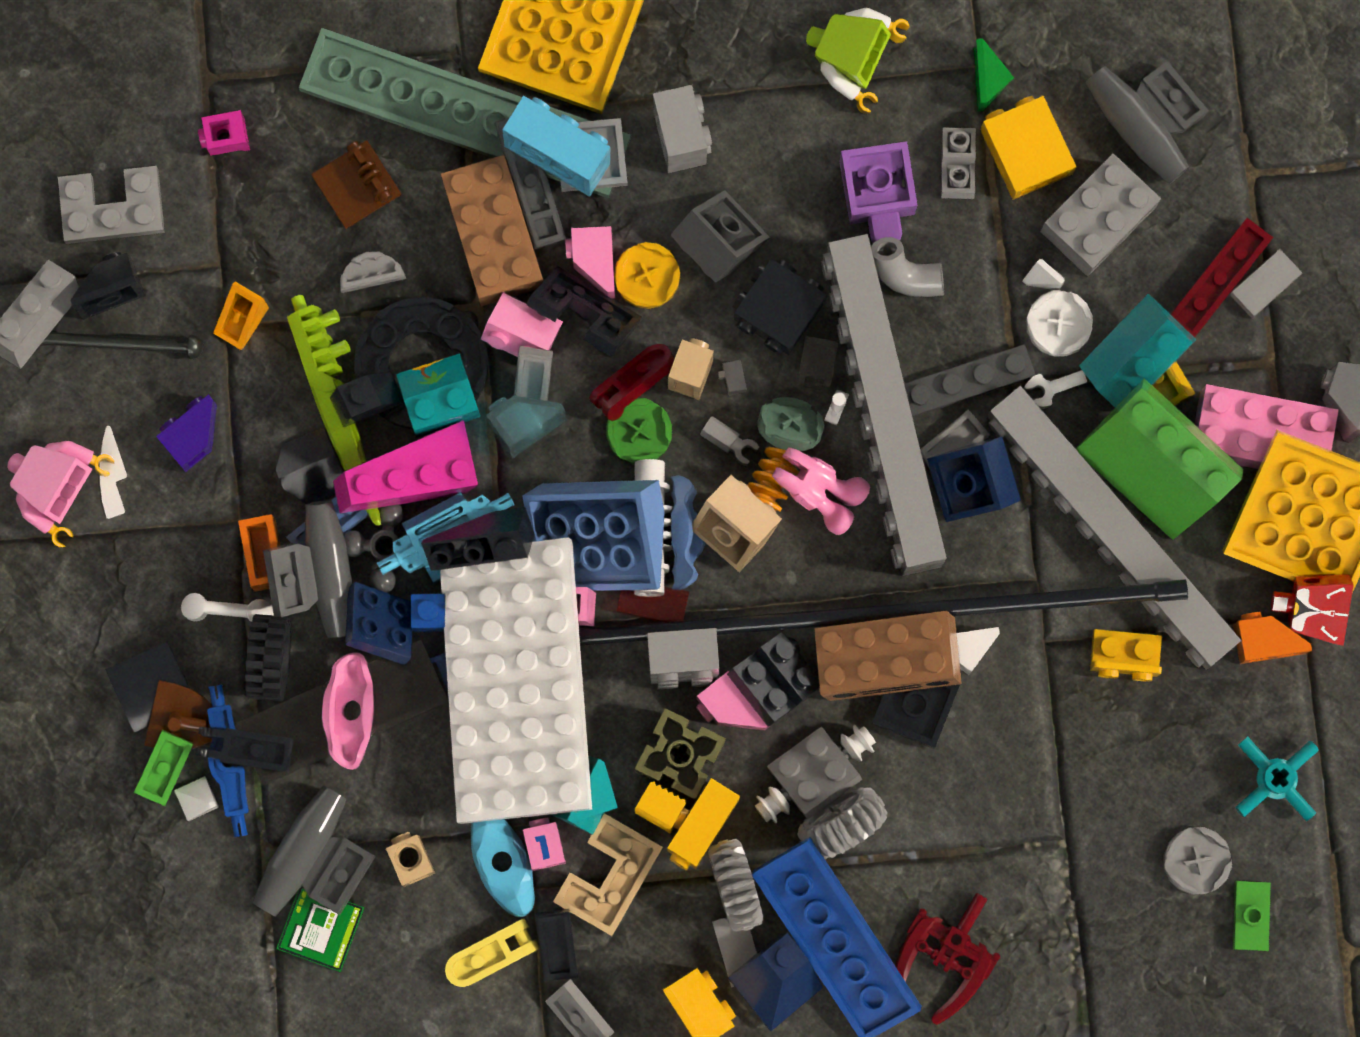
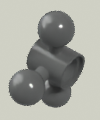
M401 506L379 507L381 525L383 527L381 531L372 536L371 540L365 539L358 531L344 533L348 557H357L364 551H369L379 562L395 554L393 551L386 556L380 555L377 552V547L385 539L392 540L393 542L398 540V537L394 534V527L399 525L403 519ZM378 567L369 576L371 588L388 593L395 586L396 579L392 571L383 575Z

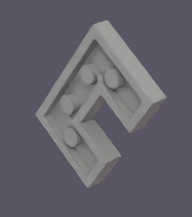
M157 166L124 169L127 201L109 204H95L93 176L91 173L58 177L64 242L71 244L165 233Z

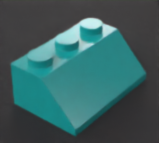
M1147 294L1079 367L1098 392L1116 408L1144 378L1153 385L1197 339L1150 294Z

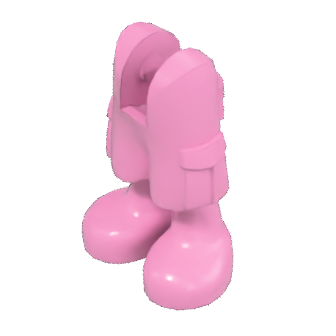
M788 448L783 454V458L799 468L800 471L796 477L776 467L772 475L773 478L790 493L797 503L810 511L817 508L823 515L824 523L830 532L835 535L845 533L853 523L854 514L845 506L829 500L826 497L825 490L831 492L845 505L857 506L867 498L870 484L862 477L839 480L836 478L834 468L822 461V459L810 457L794 448Z

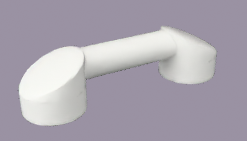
M191 593L181 603L183 615L191 621L203 620L207 614L248 618L250 622H252L255 614L274 616L272 604L263 599H256L248 605L207 601L202 595Z

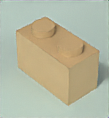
M691 338L689 342L681 341L668 376L669 390L700 400L713 364L714 351L708 349L709 344Z

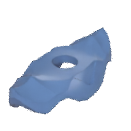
M677 475L670 477L673 482L671 496L674 502L671 512V543L675 555L672 569L674 576L672 590L687 588L697 580L698 573L694 567V561L703 552L705 542L693 532V521L698 515L693 509V500L697 491L689 479Z

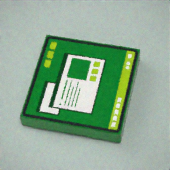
M302 886L296 894L276 949L342 972L365 907L348 902L341 915H338L310 898Z

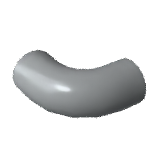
M893 237L881 238L873 243L871 250L878 277L892 290L912 297L944 296V278L941 263L915 264L905 258L902 242Z

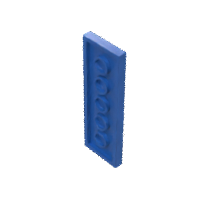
M811 837L753 870L752 876L801 951L810 961L813 969L858 1037H875L921 1011V1004Z

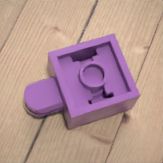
M907 141L841 151L839 162L849 224L868 222L872 243L885 237H893L900 240L902 237L900 217L915 215L918 206Z

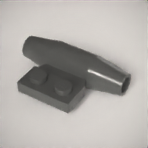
M1168 61L1146 76L1140 82L1137 91H1134L1106 66L1098 70L1086 81L1088 89L1105 118L1138 158L1167 183L1171 184L1190 168L1172 134H1182L1206 116L1209 110Z
M332 500L311 502L305 505V546L298 543H290L263 550L274 617H285L310 610V607L316 604L326 636L328 638L346 636L348 591L352 585L346 541Z
M322 786L295 818L270 859L253 899V904L276 917L303 886L310 898L341 915L376 857L346 838L332 837L346 803V798L328 787Z

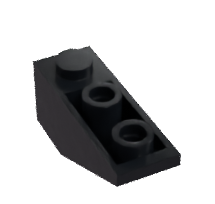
M526 507L490 512L423 539L421 544L431 571L528 558L535 534Z

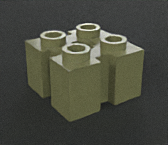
M665 708L653 731V736L659 738L655 748L646 745L635 767V772L658 784L662 777H665L674 782L671 787L672 791L696 802L708 777L707 774L701 771L705 763L714 766L726 742V738L704 727H701L697 734L687 729L690 720ZM680 747L686 748V756L689 757V760L686 763L684 761L681 764L675 763V757L671 754L673 749L679 751Z

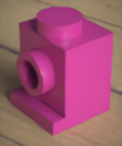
M241 110L201 117L203 128L198 129L201 148H207L210 156L239 150H250L245 119ZM226 132L230 134L229 139L218 140L221 133Z

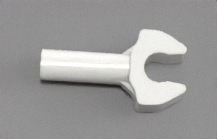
M1082 370L1053 381L1046 380L1041 374H1038L1027 382L1024 390L1042 389L1044 396L1033 401L1040 409H1045L1052 405L1054 394L1087 383V379Z
M836 390L824 421L834 425L838 424L849 396L848 393Z

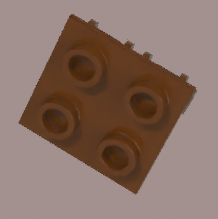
M367 140L360 145L357 141L351 143L346 148L347 153L311 174L345 229L402 195Z

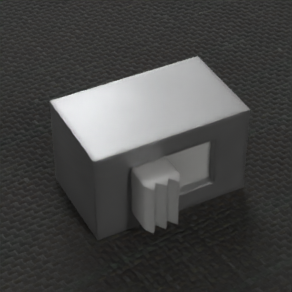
M741 360L723 363V371L718 372V379H725L728 395L746 392L747 388Z

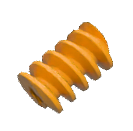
M766 447L764 453L769 459H760L758 465L763 471H754L752 476L757 483L751 482L747 486L763 503H767L775 511L781 512L782 508L776 502V499L787 500L788 496L781 490L782 486L778 484L772 475L776 467L794 476H797L799 471L793 464L783 458L786 450L777 447Z

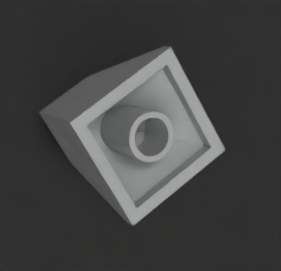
M1338 362L1332 370H1326L1320 388L1325 389L1322 400L1326 407L1338 409L1336 427L1343 440L1351 443L1360 435V364Z

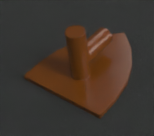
M159 680L144 746L154 748L162 729L193 742L192 748L211 742L212 738L203 737L198 733L199 727L210 728L207 710L212 708V704L193 689Z

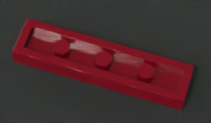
M1246 218L1171 315L1191 335L1196 337L1273 237Z

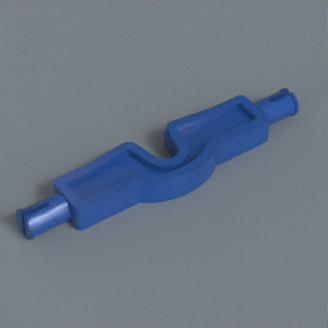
M223 684L216 685L218 699L216 698L215 686L208 687L212 708L207 710L210 728L236 730L232 708L230 705L225 704ZM212 738L210 748L222 751L224 738ZM208 757L211 774L220 784L225 816H231L233 837L240 836L238 823H240L242 836L248 835L244 814L249 812L244 767H225L220 762L221 759Z

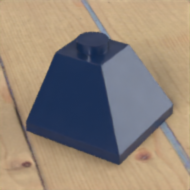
M788 933L778 935L728 977L769 1031L776 1028L823 988L810 961Z

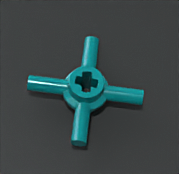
M1248 736L1238 744L1242 751L1259 768L1256 776L1258 787L1235 807L1242 817L1249 814L1266 797L1271 799L1286 798L1306 822L1316 814L1315 810L1295 789L1298 783L1296 771L1319 751L1312 741L1307 742L1287 761L1279 758L1269 760ZM1271 772L1274 774L1282 773L1283 777L1280 782L1283 786L1280 784L1274 786L1271 783L1274 778Z

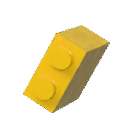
M1029 96L1018 101L1015 104L1016 108L1004 112L1003 109H998L985 116L986 120L983 121L980 129L1012 200L1073 175L1076 164L1044 96L1037 99Z
M711 778L667 847V852L672 854L669 858L670 861L686 871L689 866L696 869L737 805L740 796Z

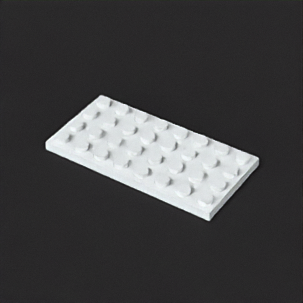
M568 537L532 542L528 558L440 570L442 594H445L444 636L457 823L465 824L592 810L572 539Z

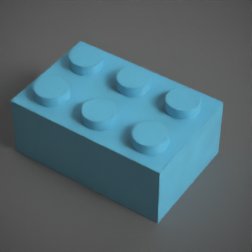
M523 96L502 129L504 147L590 197L610 165V146L607 145V139L594 131H591L590 134L578 128L579 123L565 114L559 117L549 111L550 106L536 97L530 100Z

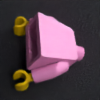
M71 441L49 443L45 448L34 445L26 456L19 453L14 454L9 459L7 466L8 470L15 474L10 482V487L17 492L16 502L23 518L42 533L46 534L48 532L51 534L53 543L58 547H66L57 539V534L60 531H65L71 537L74 535L69 528H58L54 525V522L59 524L62 522L92 471V468L88 465L95 466L96 472L100 476L106 477L110 473L101 470L98 466L99 463L106 460L115 464L110 455L102 454L97 457L93 455L94 451Z

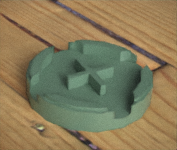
M779 397L773 399L772 403L768 405L765 403L761 407L757 420L758 430L762 437L773 446L783 450L788 448H794L799 451L812 449L820 442L825 426L822 415L818 411L816 414L811 410L810 404L791 397Z

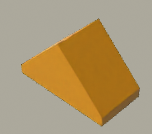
M235 281L231 286L213 334L242 350L269 309L264 298Z

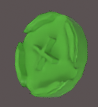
M637 398L624 408V412L619 419L614 421L608 419L606 438L611 451L620 460L635 465V461L658 460L667 451L672 440V424L667 412L658 404L646 398Z

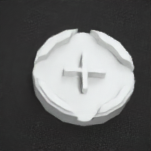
M1052 290L1041 295L1032 304L1026 319L1027 333L1031 342L1041 352L1054 357L1068 356L1078 352L1089 340L1092 331L1093 315L1088 304L1077 294Z

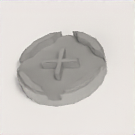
M1205 827L1188 828L1177 833L1168 842L1163 854L1164 870L1169 881L1179 890L1191 895L1207 894L1219 889L1228 879L1232 868V858L1227 842L1217 832Z

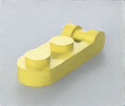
M525 918L454 954L446 963L445 973L447 979L458 987L470 986L539 950L536 939L532 941L527 931L529 926ZM515 936L520 947L511 952L505 940Z

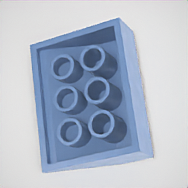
M659 480L542 483L522 495L524 507H526L535 534L533 542L568 537L572 539L576 587H588L593 591L658 590L660 588L664 507Z

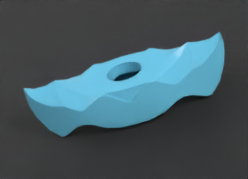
M505 819L471 823L472 855L485 888L506 912L515 917L526 916L534 906L535 894L529 856L521 839ZM498 852H506L512 858V865L505 872H499L492 866V858Z

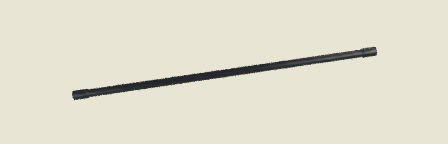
M1186 579L1129 586L579 629L580 646L648 641L647 633L716 628L717 635L836 626L948 611L952 616L1141 601L1188 600V587Z

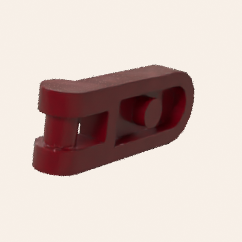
M655 344L643 350L596 387L590 394V402L595 407L602 408V413L609 420L619 419L625 407L670 372L675 358L669 347L664 344Z

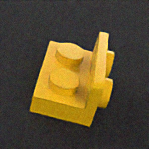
M1094 629L1090 671H1099L1098 677L1119 678V673L1131 674L1134 681L1151 682L1152 677L1159 676L1162 667H1159L1162 636Z

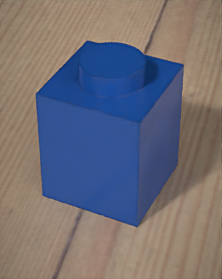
M411 594V629L413 632H444L445 594Z

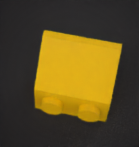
M698 968L665 988L663 992L692 1037H720L734 1027L731 1020L736 1015L726 1000L719 1002L713 991L718 987L706 970L701 974Z

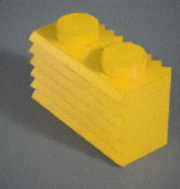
M654 781L649 783L635 808V814L671 833L673 828L679 830L690 810L685 808V798L680 800L679 795L674 796L673 792L668 793L667 788L662 789L661 785L656 786Z

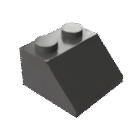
M725 190L692 209L671 234L680 248L688 253L701 267L702 271L711 277L715 283L731 274L770 238Z

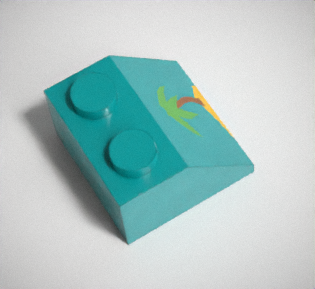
M460 353L396 374L417 438L445 429L463 420L467 422L480 417Z

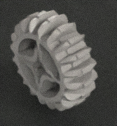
M872 788L851 790L836 798L808 820L805 819L803 824L800 825L797 835L801 840L800 842L811 837L824 859L828 857L834 858L837 854H843L850 848H854L857 844L864 842L867 837L874 835L875 830L881 828L882 823L887 818L885 804Z
M726 839L710 846L708 855L730 928L737 932L754 929V926L761 925L763 921L762 909L741 842L737 839L729 841Z

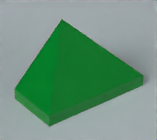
M980 38L976 39L973 47L977 111H985L1014 79V76L985 40Z

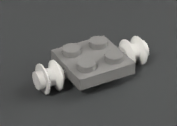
M853 725L854 734L850 737L841 734L840 743L842 747L838 748L821 726L767 766L769 771L782 786L780 792L777 788L768 787L769 796L765 799L758 795L756 796L759 803L755 805V808L766 822L772 819L776 824V815L781 811L787 815L790 814L788 801L792 800L808 820L860 782L862 778L848 758L850 757L852 760L861 762L862 752L868 750L874 753L872 745L876 742L864 726L858 729L856 725Z

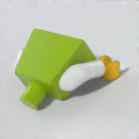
M862 8L847 12L845 15H833L826 29L815 26L811 27L808 31L806 42L807 45L817 48L815 57L821 63V72L831 86L849 100L855 99L857 101V108L861 113L869 114L871 111L863 106L862 100L863 98H869L872 102L877 103V96L871 92L863 94L860 90L861 88H867L889 38L895 43H902L907 38L905 35L899 34L896 28L907 31L910 26L905 19L891 22V18L870 8Z

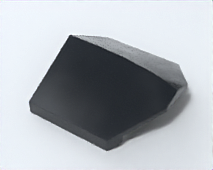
M325 428L283 444L276 466V473L283 489L304 504L322 501L336 495L333 480L343 473Z

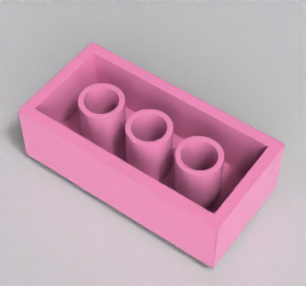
M1206 384L1200 391L1194 424L1238 465L1259 469L1276 429L1332 451L1338 409Z

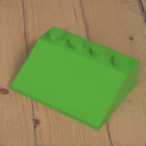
M1145 378L1075 448L1096 471L1172 540L1220 502L1242 480L1243 468Z

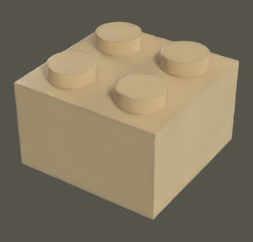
M730 475L702 506L693 521V532L740 572L764 547L782 518L776 514L772 506L758 499L745 483L738 481Z

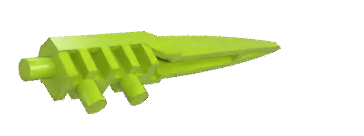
M298 295L291 298L295 312L287 316L321 418L344 470L347 471L367 462L356 423L343 427L330 400V396L335 389L344 384L342 381L334 378V376L343 373L342 367L337 364L336 358L349 353L350 346L346 340L331 345L333 341L331 336L327 334L326 328L340 322L339 314L335 309L323 314L321 308L315 305L307 307L304 296ZM379 508L367 509L366 512L375 525H381Z

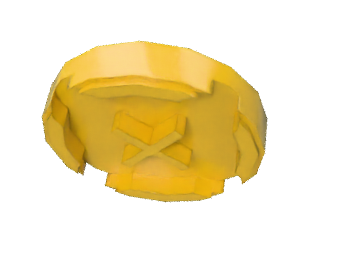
M644 242L628 248L621 254L616 263L614 279L617 291L626 302L638 308L651 309L660 307L672 299L679 286L680 270L670 250L656 243Z

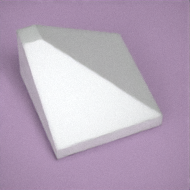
M1039 259L1022 282L1028 286L1059 290L1065 280L1043 259Z
M206 776L174 790L187 821H191L219 808Z

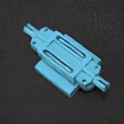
M460 492L402 523L407 535L393 542L395 554L376 563L383 575L400 565L408 573L425 566L433 583L441 580L440 570L431 571L421 544L422 540L490 512L506 510L514 506V503L509 493L492 502L483 495L467 502Z

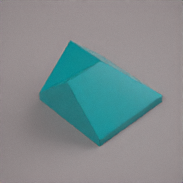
M588 756L592 810L551 815L593 835L604 812L618 807L605 762Z

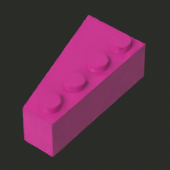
M464 420L343 472L333 480L340 514L450 497L460 492L463 495L475 488L478 482Z

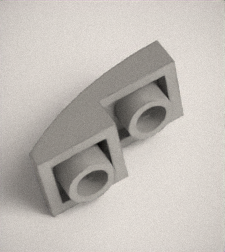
M942 128L941 198L974 199L976 128Z

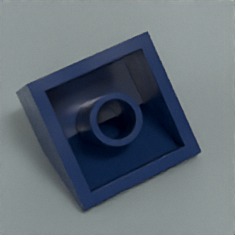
M1002 436L927 458L946 522L1001 510L1021 501Z

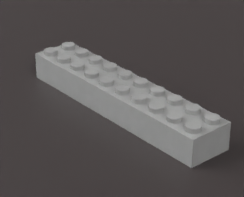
M868 234L829 242L827 252L823 254L821 266L825 281L831 280L832 286H830L831 293H829L832 311L839 312L840 316L838 318L839 324L836 325L840 344L846 343L848 349L844 357L848 376L854 375L855 378L854 388H852L854 404L856 408L862 407V420L859 421L861 433L864 440H870V452L867 453L871 472L877 471L879 478L877 479L875 490L879 504L885 503L887 511L885 512V517H883V524L887 537L893 536L894 545L893 549H891V557L894 568H900L902 576L940 568L947 557Z

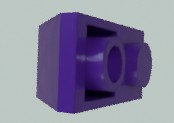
M209 394L204 398L199 396L191 401L186 407L187 412L178 419L173 417L165 422L159 429L161 433L156 436L185 472L212 452L217 404Z

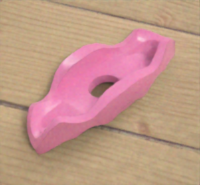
M358 652L346 654L334 663L322 705V721L327 737L329 754L340 766L353 770L358 768L365 754L370 739L374 714L372 679L365 657ZM356 701L360 705L361 712L357 719L350 721L345 717L344 708L348 702Z

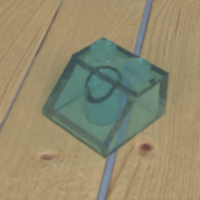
M512 396L508 400L505 397L500 398L488 408L490 413L486 415L489 427L512 459L567 421L565 408L561 403Z

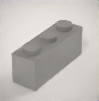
M50 260L46 261L0 318V356L20 369L24 366L72 306L70 299L79 288L73 274Z

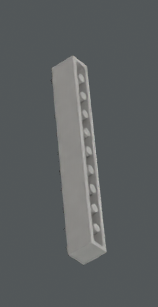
M1021 386L989 412L987 416L990 420L988 426L997 437L1004 436L1012 445L1009 448L1011 453L1020 463L1023 464L1026 461L1034 471L1031 475L1037 484L1043 489L1048 487L1056 496L1053 500L1057 507L1064 514L1070 512L1077 520L1075 526L1087 540L1092 538L1100 547L1097 550L1099 555L1107 564L1111 565L1114 563L1122 572L1119 577L1126 586L1186 579L1188 600L1141 602L1151 615L1155 616L1158 614L1166 623L1163 628L1174 641L1180 640L1188 650L1185 653L1195 666L1200 667L1202 665L1207 670L1242 641Z

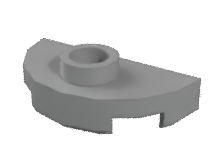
M365 252L354 257L346 266L340 278L341 293L406 279L401 265L392 257L381 252Z

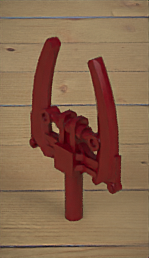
M978 893L974 895L956 927H945L940 924L943 921L939 917L930 918L926 915L927 911L925 909H920L907 932L909 934L896 961L895 966L905 982L918 951L929 954L930 958L934 960L933 965L937 966L940 963L945 966L943 971L955 970L965 978L951 998L932 1015V1022L936 1025L953 1016L972 998L984 979H988L1000 959L999 953L990 954L984 944L979 942V946L971 942L970 936L967 935L988 900ZM929 935L940 941L941 950L934 949L928 945L925 940ZM965 955L973 960L971 968L964 967L955 958Z

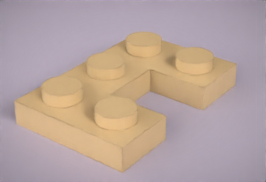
M604 813L594 834L591 835L587 843L614 858L616 861L600 889L569 873L553 903L564 909H570L572 914L613 936L663 847Z

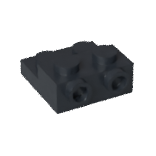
M783 632L765 643L755 653L727 673L768 727L820 689L818 668L814 664H807L800 655L798 642L791 637H786Z

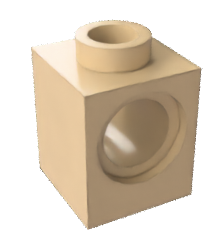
M406 832L391 839L393 845L387 847L386 850L403 887L435 874L419 835L411 837L410 832ZM408 848L415 849L419 855L418 862L412 867H404L400 861L402 852Z

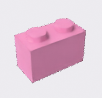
M502 293L487 321L481 340L489 343L496 349L504 350L518 357L520 346L550 351L563 321L557 319L554 322L549 318L543 317L537 311L527 306L526 303Z

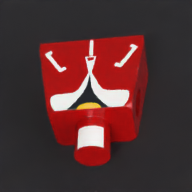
M1347 574L1297 576L1294 579L1292 593L1273 591L1271 611L1289 613V627L1296 633L1344 646L1354 587L1351 576Z

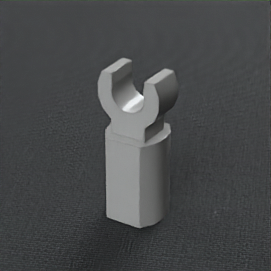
M711 416L700 433L702 437L725 452H733L738 463L743 466H748L750 461L742 456V450L744 448H751L755 452L759 450V446L755 441L740 439L739 433Z

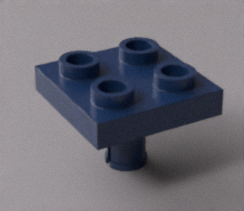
M354 582L348 591L345 645L405 665L411 659V601Z

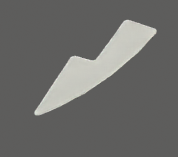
M107 426L102 441L101 455H110L115 464L106 460L100 462V469L110 473L106 477L100 476V488L106 518L110 519L125 513L116 482L126 478L127 473L110 426Z

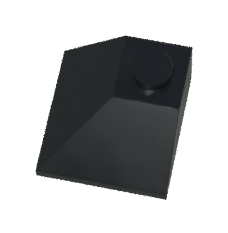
M114 252L103 257V262L94 266L70 299L72 306L83 319L146 296L134 263L128 253Z

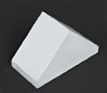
M999 627L957 633L959 662L962 671L968 675L973 671L1000 634Z

